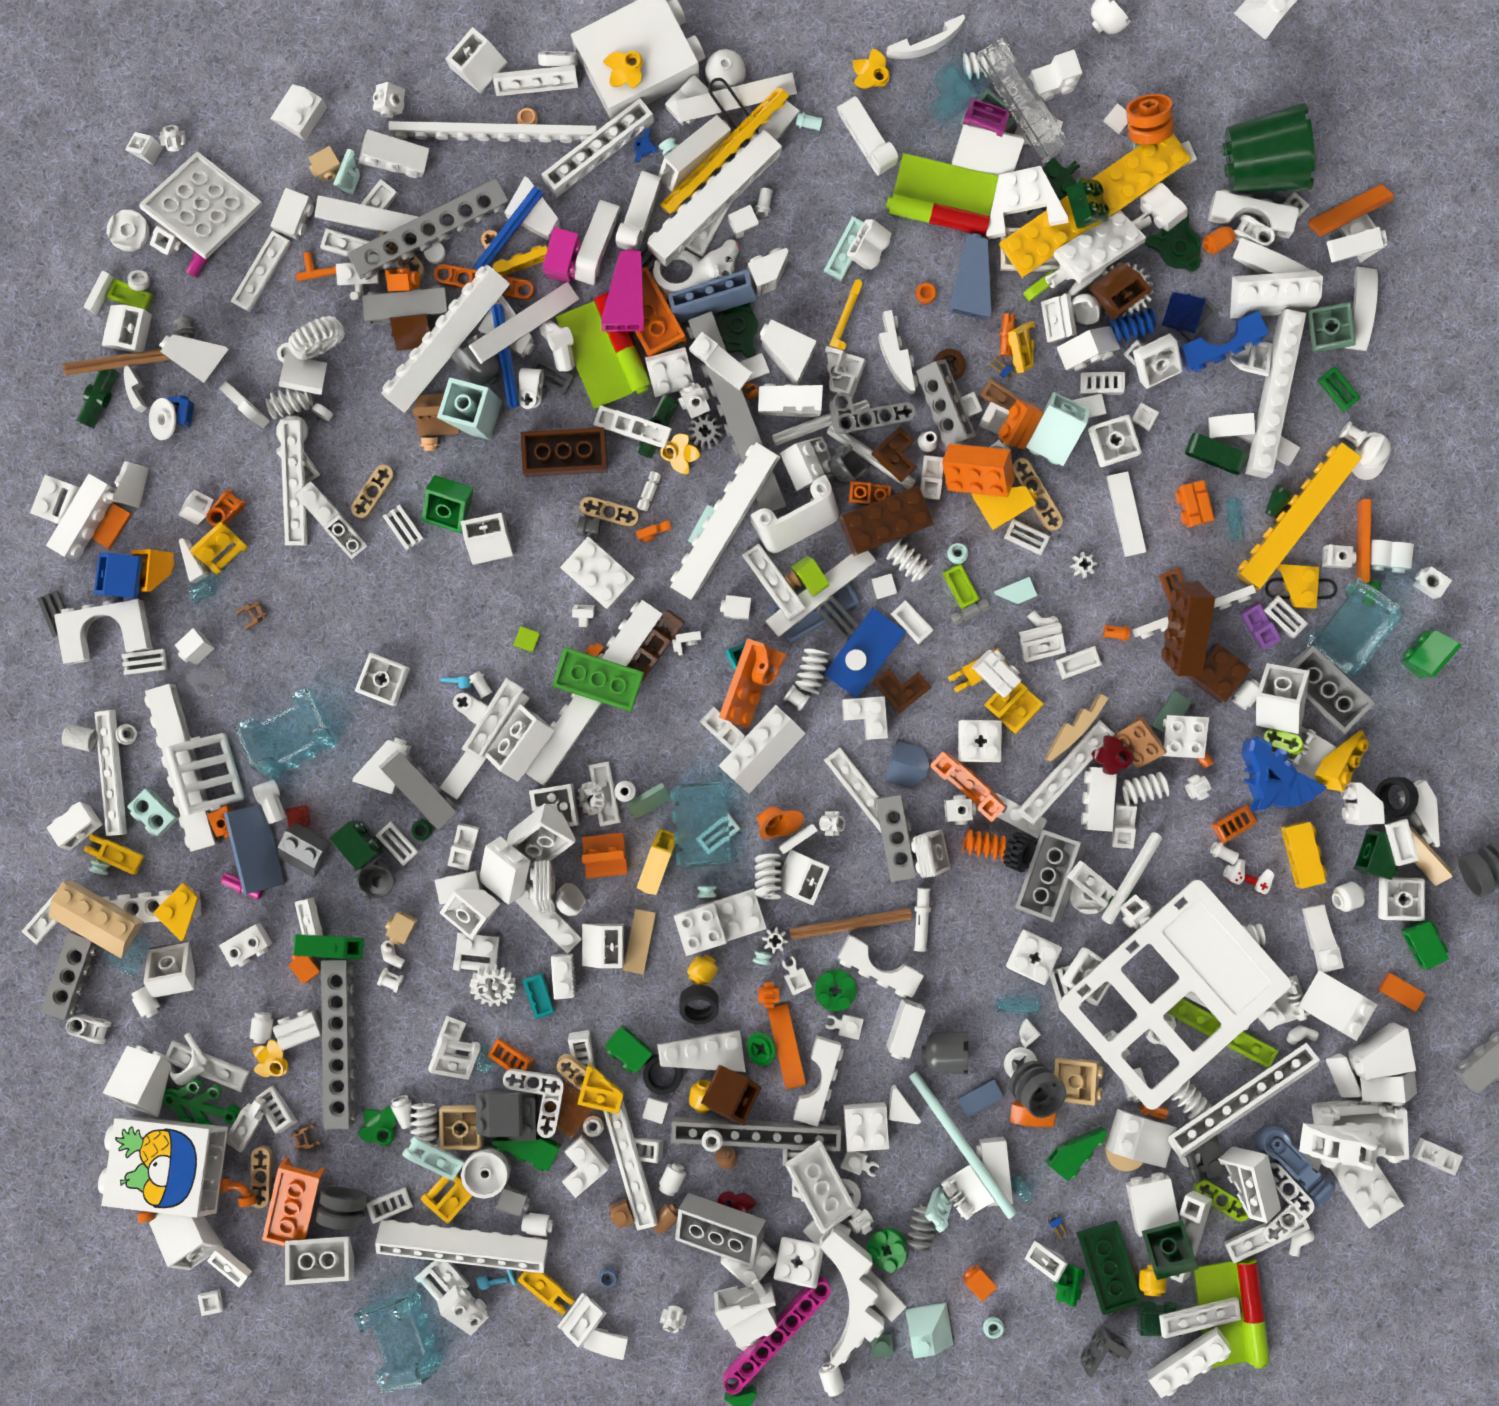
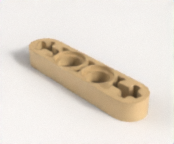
M1024 458L1017 459L1012 465L1014 477L1019 486H1026V483L1030 480L1036 482L1037 489L1034 492L1038 499L1044 498L1048 506L1044 510L1039 509L1037 505L1032 508L1046 530H1058L1063 523L1061 514L1030 462ZM1018 463L1020 465L1025 464L1024 472L1026 475L1031 473L1032 476L1022 481L1021 478L1024 477L1022 471L1017 472ZM1052 509L1053 512L1049 514L1052 518H1057L1056 527L1054 525L1049 526L1050 518L1048 515L1043 517L1042 514Z

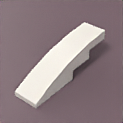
M1243 238L1240 239L1233 256L1235 260L1259 274L1312 271L1280 253Z
M601 405L593 424L596 427H604L605 430L664 449L672 431L669 427Z

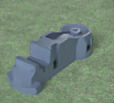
M1269 1124L1259 1129L1255 1137L1257 1150L1260 1153H1266L1269 1159L1276 1160L1310 1196L1314 1206L1327 1202L1332 1197L1336 1184L1331 1179L1326 1181L1321 1177L1322 1174L1312 1168L1313 1165L1292 1145L1291 1136L1287 1134L1284 1128Z

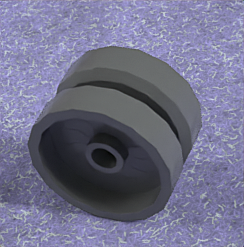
M346 1187L323 1188L319 1199L320 1204L323 1206L317 1210L316 1222L324 1227L337 1230L361 1228L364 1220V1213L361 1210L366 1207L367 1194L360 1190Z

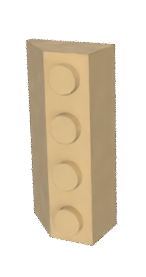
M73 880L63 881L51 900L50 918L121 959L126 954L144 921Z

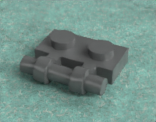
M1217 1135L1185 1156L1189 1168H1187L1188 1173L1192 1176L1194 1183L1202 1181L1201 1172H1205L1207 1179L1228 1173L1226 1166L1221 1165L1218 1160L1223 1154ZM1200 1153L1202 1163L1197 1165L1194 1155Z

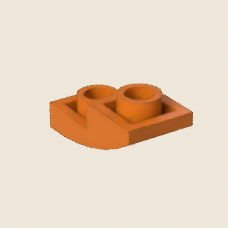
M850 481L849 503L869 505L890 497L891 486Z
M1014 1100L1011 1109V1123L1032 1127H1054L1056 1112L1049 1117L1037 1118L1020 1102Z

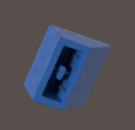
M99 553L94 594L137 599L140 592L139 581L143 569V557Z

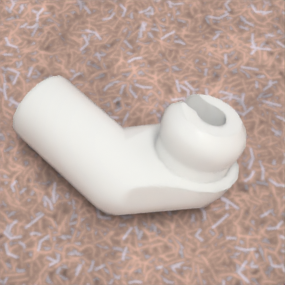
M1306 1230L1291 1238L1289 1254L1299 1257L1301 1246L1314 1240L1315 1235L1313 1231Z

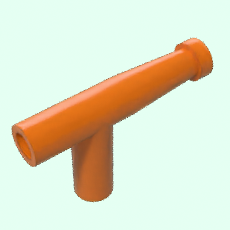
M305 252L303 255L306 271L296 273L297 281H303L332 274L336 275V266L314 270L312 253Z

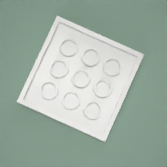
M197 151L139 205L140 209L204 259H207L262 207V201Z

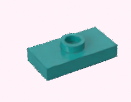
M543 972L522 979L535 1020L555 1013L556 1011Z

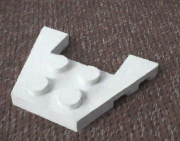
M1041 166L999 175L986 233L988 240L1007 236L1004 216L1047 206L1050 226L1069 222L1067 214Z

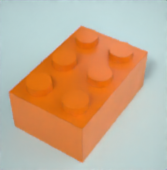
M949 443L942 460L948 491L1000 497L1009 496L1015 479L1010 450Z

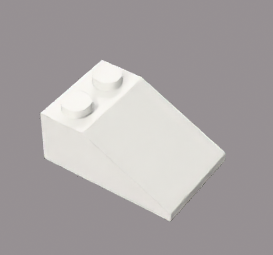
M1319 970L1298 1007L1357 1041L1377 1004Z
M1117 1108L1106 1150L1132 1160L1166 1168L1171 1150L1168 1136L1176 1132L1177 1127Z

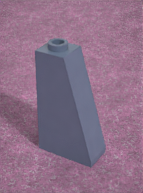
M967 234L948 312L988 321L991 316L988 239L983 238L980 234Z

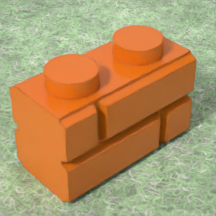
M1017 399L1014 406L1010 408L1005 423L1000 427L998 437L1009 446L1025 450L1044 412L1032 403Z
M1205 480L1182 485L1177 488L1175 499L1177 504H1181L1183 512L1180 513V518L1187 528L1215 521Z

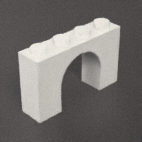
M123 598L124 602L116 603L115 600L102 602L103 606L95 607V604L83 605L81 610L74 611V608L62 609L59 614H54L63 664L72 665L91 661L87 643V632L95 620L105 616H110L119 623L122 629L126 652L135 653L152 650L144 601L134 598Z

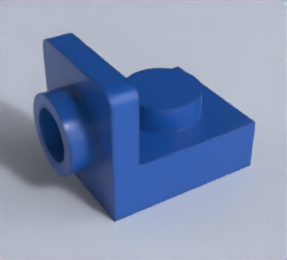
M176 394L175 397H168L172 404L179 405V408L175 410L176 423L182 427L190 428L194 403L188 400L189 397Z

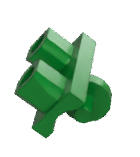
M1067 1263L1058 1283L1054 1281V1286L1058 1288L1057 1301L1067 1303L1071 1307L1077 1306V1300L1081 1299L1082 1294L1079 1286L1080 1280L1085 1275L1084 1269Z

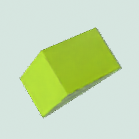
M805 556L790 567L813 597L830 586L815 560L809 556Z

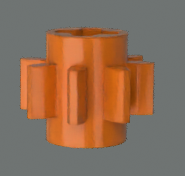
M764 982V987H758V1003H764V1008H774V1003H779V987H774V982Z

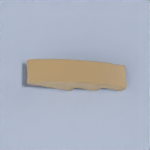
M1102 694L1097 695L1089 711L1084 708L1080 709L1072 725L1063 723L1044 760L1051 762L1083 735L1099 715L1108 697Z

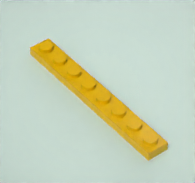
M776 88L659 204L660 207L669 214L676 212L686 198L693 196L697 191L696 188L701 183L709 180L711 173L716 168L719 169L726 163V158L730 154L736 153L741 148L740 144L745 139H750L756 133V129L771 118L770 115L775 110L784 106L785 100L789 97L784 89Z

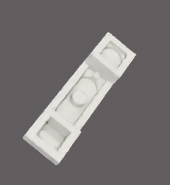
M964 14L945 22L942 33L910 46L908 40L904 39L888 46L887 57L891 59H911L938 50L951 41L961 30L965 21Z
M1357 266L1355 268L1353 284L1355 293L1352 309L1356 345L1345 348L1366 351L1376 312L1378 272L1377 269Z

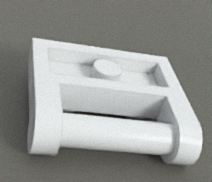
M44 475L30 513L59 524L80 488ZM64 489H67L68 492L58 517L54 516Z
M458 932L453 970L467 969L478 971V968L485 970L486 965L493 969L494 965H497L500 937L477 934L471 940L464 933ZM462 955L489 957L490 963L462 961Z
M439 1036L437 1047L428 1068L429 1072L469 1080L480 1051V1043H466L450 1040L445 1036ZM451 1048L468 1051L469 1054L468 1056L447 1053L445 1049Z
M433 1260L414 1277L418 1283H422L437 1302L444 1295L427 1277L429 1273L446 1293L454 1285L461 1289L468 1288L470 1285L467 1279L451 1262Z

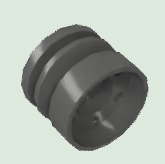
M1491 843L1486 848H1480L1478 854L1470 852L1458 859V866L1462 877L1474 895L1483 897L1494 892L1495 887L1499 888V845Z
M1039 1061L1024 1063L1013 1073L1010 1079L1009 1088L1011 1094L1034 1117H1049L1062 1106L1066 1098L1065 1085Z

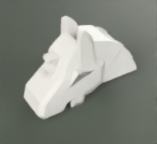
M1348 1122L1338 1126L1303 1123L1299 1152L1329 1162L1355 1165L1369 1171H1374L1375 1166L1372 1164L1376 1162L1377 1157H1385L1386 1147H1384L1386 1132L1377 1123L1357 1125ZM1317 1136L1325 1138L1324 1148H1316ZM1334 1141L1340 1142L1339 1148L1333 1149Z

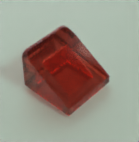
M308 805L285 809L288 827H291L294 823H298L303 827L311 825Z

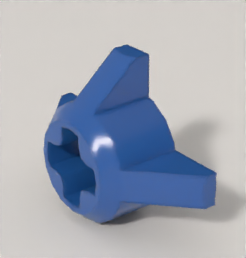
M646 128L644 135L638 137L634 142V151L636 153L634 161L638 163L643 157L658 151V147L652 146L649 139L651 132L649 128Z

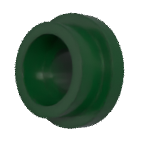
M418 820L412 825L411 832L414 838L422 841L432 835L433 828L427 820ZM420 826H424L426 828V832L424 834H421L419 832Z

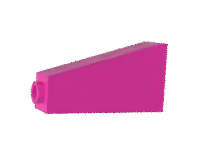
M627 249L619 253L601 319V332L643 331L641 251Z

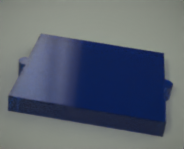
M1172 292L1162 326L1174 328L1177 331L1183 330L1196 333L1206 299L1191 296L1190 293L1186 295Z

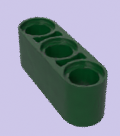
M1192 433L1185 450L1187 456L1235 475H1241L1248 454L1242 450L1198 433Z

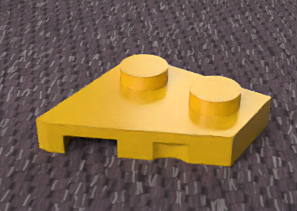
M1034 321L1026 322L1008 332V341L1013 353V364L1016 367L1017 373L1025 372L1034 366V340H1030V328H1035Z
M1279 564L1277 570L1280 571L1285 582L1283 584L1286 591L1290 594V601L1293 607L1316 609L1319 567Z
M184 882L153 914L180 941H184L187 937L186 933L189 924L194 916V909L197 907L200 897Z
M588 1064L577 1105L618 1114L624 1092L595 1067Z

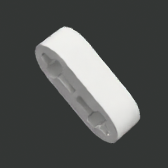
M568 51L539 52L538 64L541 66L578 65L577 53Z

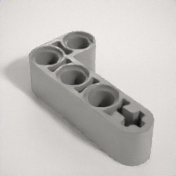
M845 392L836 394L829 401L833 428L839 434L901 424L913 419L915 416V407L909 402L854 411L851 396ZM837 398H841L844 401V408L838 407L836 403ZM903 410L907 412V415L896 416V413ZM881 411L885 412L888 416L886 422L880 417ZM861 415H865L868 418L867 425L861 423ZM841 419H846L848 421L847 429H844L841 426Z

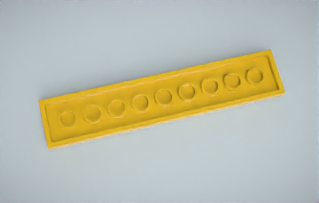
M1173 133L1171 137L1157 144L1139 145L1092 179L1098 180L1104 190L1102 194L1103 199L1109 208L1108 216L1111 217L1188 164L1192 159ZM1068 196L1060 200V203L1067 214L1068 223L1050 226L1046 210L1001 241L999 246L1023 279L1053 258L1054 251L1091 227H1096L1102 221L1082 229H1077Z

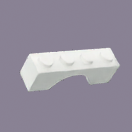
M1229 190L1216 191L1213 196L1207 221L1228 225L1238 215L1253 214L1262 219L1265 225L1274 231L1275 236L1289 239L1294 232L1299 208L1289 203L1277 204L1273 203L1270 199L1259 200L1254 199L1248 194L1236 195L1232 194Z
M850 934L837 955L841 959L840 964L847 968L854 966L859 969L858 973L868 979L870 976L878 979L876 981L877 984L884 988L891 986L896 989L895 993L903 998L907 996L912 998L924 977L921 972L906 964H902L899 968L890 971L876 968L869 960L868 944Z
M816 1035L811 1059L821 1069V1080L814 1091L798 1096L793 1120L817 1127L819 1121L823 1122L826 1109H823L825 1101L829 1102L832 1092L829 1086L831 1081H835L838 1069H835L836 1062L841 1061L844 1051L841 1048L840 1042Z
M1191 1191L1185 1195L1179 1215L1184 1222L1194 1256L1196 1257L1213 1199L1196 1191ZM1191 1271L1171 1276L1170 1278L1182 1283L1190 1277Z

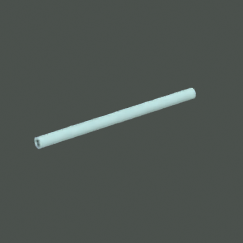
M918 1071L911 1074L909 1078L1007 1218L1010 1219L1016 1215L1017 1212L921 1075Z

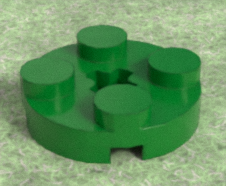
M830 969L817 979L815 995L818 1003L825 1009L841 1011L848 1009L855 1000L856 985L853 978L846 971ZM837 984L839 985L838 988L841 989V993L833 996L830 987L833 988Z
M894 1228L878 1229L868 1240L867 1252L872 1255V1262L882 1270L892 1273L901 1268L909 1257V1248L907 1249L905 1237ZM889 1245L891 1247L890 1251L892 1252V1254L887 1253L884 1247Z

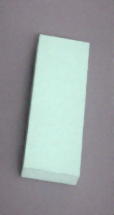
M852 216L824 269V273L842 282L853 261L847 257V252L856 239L858 231L864 223L863 221Z

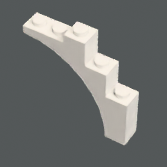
M834 1226L820 1238V1248L832 1259L841 1272L849 1297V1313L846 1326L839 1341L830 1352V1363L837 1368L841 1362L845 1363L848 1360L850 1352L855 1347L858 1348L862 1344L864 1337L869 1342L875 1337L878 1338L884 1330L883 1317L871 1308L878 1300V1287L864 1276L872 1269V1255Z

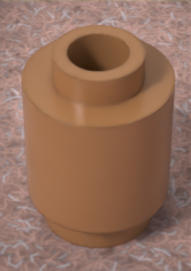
M665 1203L656 1212L658 1225L652 1228L660 1235L663 1232L666 1233L677 1222L679 1208L674 1203Z

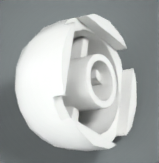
M1095 0L1092 5L1091 16L1094 20L1092 25L1099 33L1103 30L1107 34H1116L1131 23V20L1128 19L1129 17L1114 0Z
M718 50L707 60L705 67L706 80L709 84L715 78H722L730 87L742 85L746 76L745 63L741 56L733 50ZM716 81L711 88L718 91L727 87L723 82Z

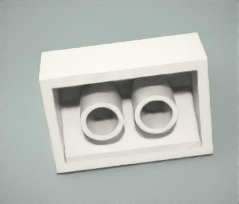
M546 803L509 832L507 838L509 844L531 860V867H534L535 861L539 862L541 860L543 862L545 860L547 862L548 860H553L574 844L576 840L563 814Z
M349 1236L285 1241V1285L355 1279L354 1254Z

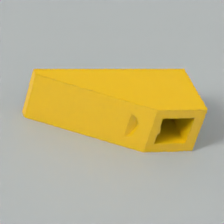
M1362 730L1358 731L1322 759L1314 775L1317 782L1326 786V789L1344 792L1347 784L1351 782L1352 775L1355 769L1358 768L1360 759L1369 746Z

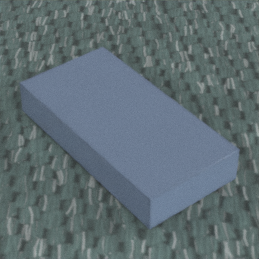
M994 1078L957 1099L968 1118L1003 1099L1004 1096Z

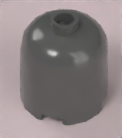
M479 333L467 341L470 345L483 337L484 333ZM469 345L463 350L459 347L452 353L450 357L471 383L480 386L488 383L491 386L500 379L498 375L501 373L502 368L498 353L482 364L475 357Z
M935 1032L930 1034L927 1038L926 1046L922 1045L921 1052L922 1058H926L928 1068L937 1073L968 1074V1032Z

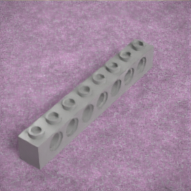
M495 178L348 252V258L360 280L363 278L366 280L371 279L377 275V271L383 268L387 270L394 267L396 261L400 259L406 261L414 256V252L420 249L422 252L433 246L432 243L438 240L444 242L451 237L450 234L456 231L458 233L464 232L469 229L470 224L474 222L479 224L488 219L487 215L493 212L495 215L506 210L505 206L508 205V199ZM483 198L488 199L490 205L482 207L479 201ZM463 208H469L472 214L465 217L460 211ZM445 217H450L454 223L451 226H445L442 220ZM431 226L435 229V233L433 235H426L423 232L424 228ZM407 236H414L417 241L415 244L409 245L405 242V238ZM389 245H395L398 251L395 254H389L386 249ZM372 254H376L380 258L375 264L368 261V257Z
M325 958L321 960L323 1130L349 1129L356 1122V1110H353L356 1090L352 1089V1081L355 1080L356 1070L352 1068V1060L355 1059V1047H352L355 1027L351 1024V1018L354 1017L355 1007L351 1005V997L354 996V984H351L354 964L351 963V959ZM335 975L341 976L343 980L342 985H337L334 982ZM335 996H339L342 998V1006H338L335 1004ZM336 1017L343 1020L342 1027H338L335 1024ZM336 1038H340L343 1041V1048L336 1046ZM336 1059H340L343 1061V1069H340L336 1066ZM336 1080L343 1082V1090L336 1087ZM337 1101L344 1104L345 1108L343 1111L337 1109Z

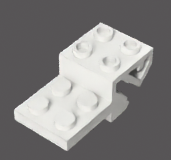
M754 888L674 914L686 956L767 929Z

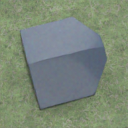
M897 740L885 780L913 788L926 778L930 765L924 748Z

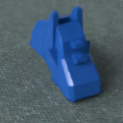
M1259 736L1243 742L1241 754L1247 766L1244 772H1249V779H1244L1243 783L1249 785L1254 798L1250 806L1251 811L1264 810L1269 807L1290 808L1301 806L1316 798L1317 795L1327 788L1304 774L1297 772L1293 764L1287 760V751L1279 747L1275 752L1272 751V743Z

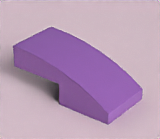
M1255 603L1239 613L1253 638L1263 651L1281 640L1276 628L1268 620L1260 603Z

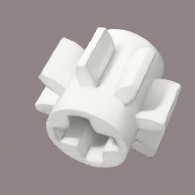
M176 125L163 127V132H160L161 146L166 145L168 151L181 150L183 148L182 145H185V141H187L185 131H179Z
M1081 552L1080 558L1077 556L1072 557L1075 563L1070 568L1075 569L1074 576L1080 573L1082 578H1086V572L1090 574L1095 573L1092 567L1097 563L1092 561V554L1087 557L1084 552ZM1083 561L1088 567H1080L1079 563Z
M1195 774L1187 779L1189 784L1185 785V789L1191 799L1197 798V800L1201 801L1209 797L1207 792L1211 790V786L1205 776L1199 777V775Z
M825 811V816L820 818L819 826L822 831H825V836H839L840 832L844 830L845 819L839 816V811Z
M775 927L773 932L767 929L768 936L762 937V940L767 941L764 948L771 947L772 953H775V949L778 948L783 951L782 944L788 943V940L782 938L786 932L779 933L777 927ZM774 935H777L778 939L781 940L776 945H772V941L769 940Z
M856 1208L857 1211L850 1215L851 1219L848 1220V1224L855 1234L861 1232V1234L866 1235L872 1230L870 1225L874 1220L866 1209L861 1211Z
M669 1306L668 1310L663 1309L660 1323H664L663 1328L672 1333H677L679 1328L683 1329L687 1316L683 1315L684 1310L678 1306Z

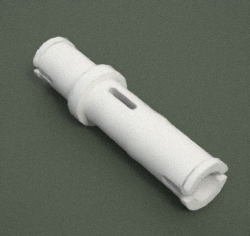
M920 887L917 888V906L914 909L916 911L914 951L926 952L929 912H931V907H929L931 889Z

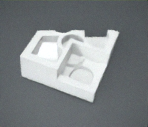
M826 346L827 370L830 377L829 390L835 394L845 392L853 399L866 360L847 354L842 350Z
M125 461L120 474L115 480L117 489L114 494L109 493L107 499L140 508L149 468Z

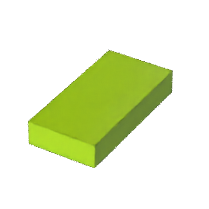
M114 278L106 298L122 305L142 308L147 311L154 295L144 290L135 291L127 283Z
M958 564L942 573L961 610L980 600L962 564Z

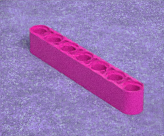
M819 1276L817 1286H825L823 1291L818 1292L815 1288L804 1287L776 1316L777 1328L775 1331H780L782 1333L781 1336L773 1338L772 1334L756 1339V1342L742 1352L723 1373V1384L726 1392L729 1394L740 1392L828 1299L831 1290L825 1277ZM804 1300L811 1301L807 1307H802L801 1303ZM791 1315L796 1317L793 1322L786 1321L787 1317ZM759 1347L767 1348L764 1353L757 1352ZM746 1362H750L753 1364L748 1369L742 1367V1365ZM730 1378L738 1379L735 1384L727 1382Z

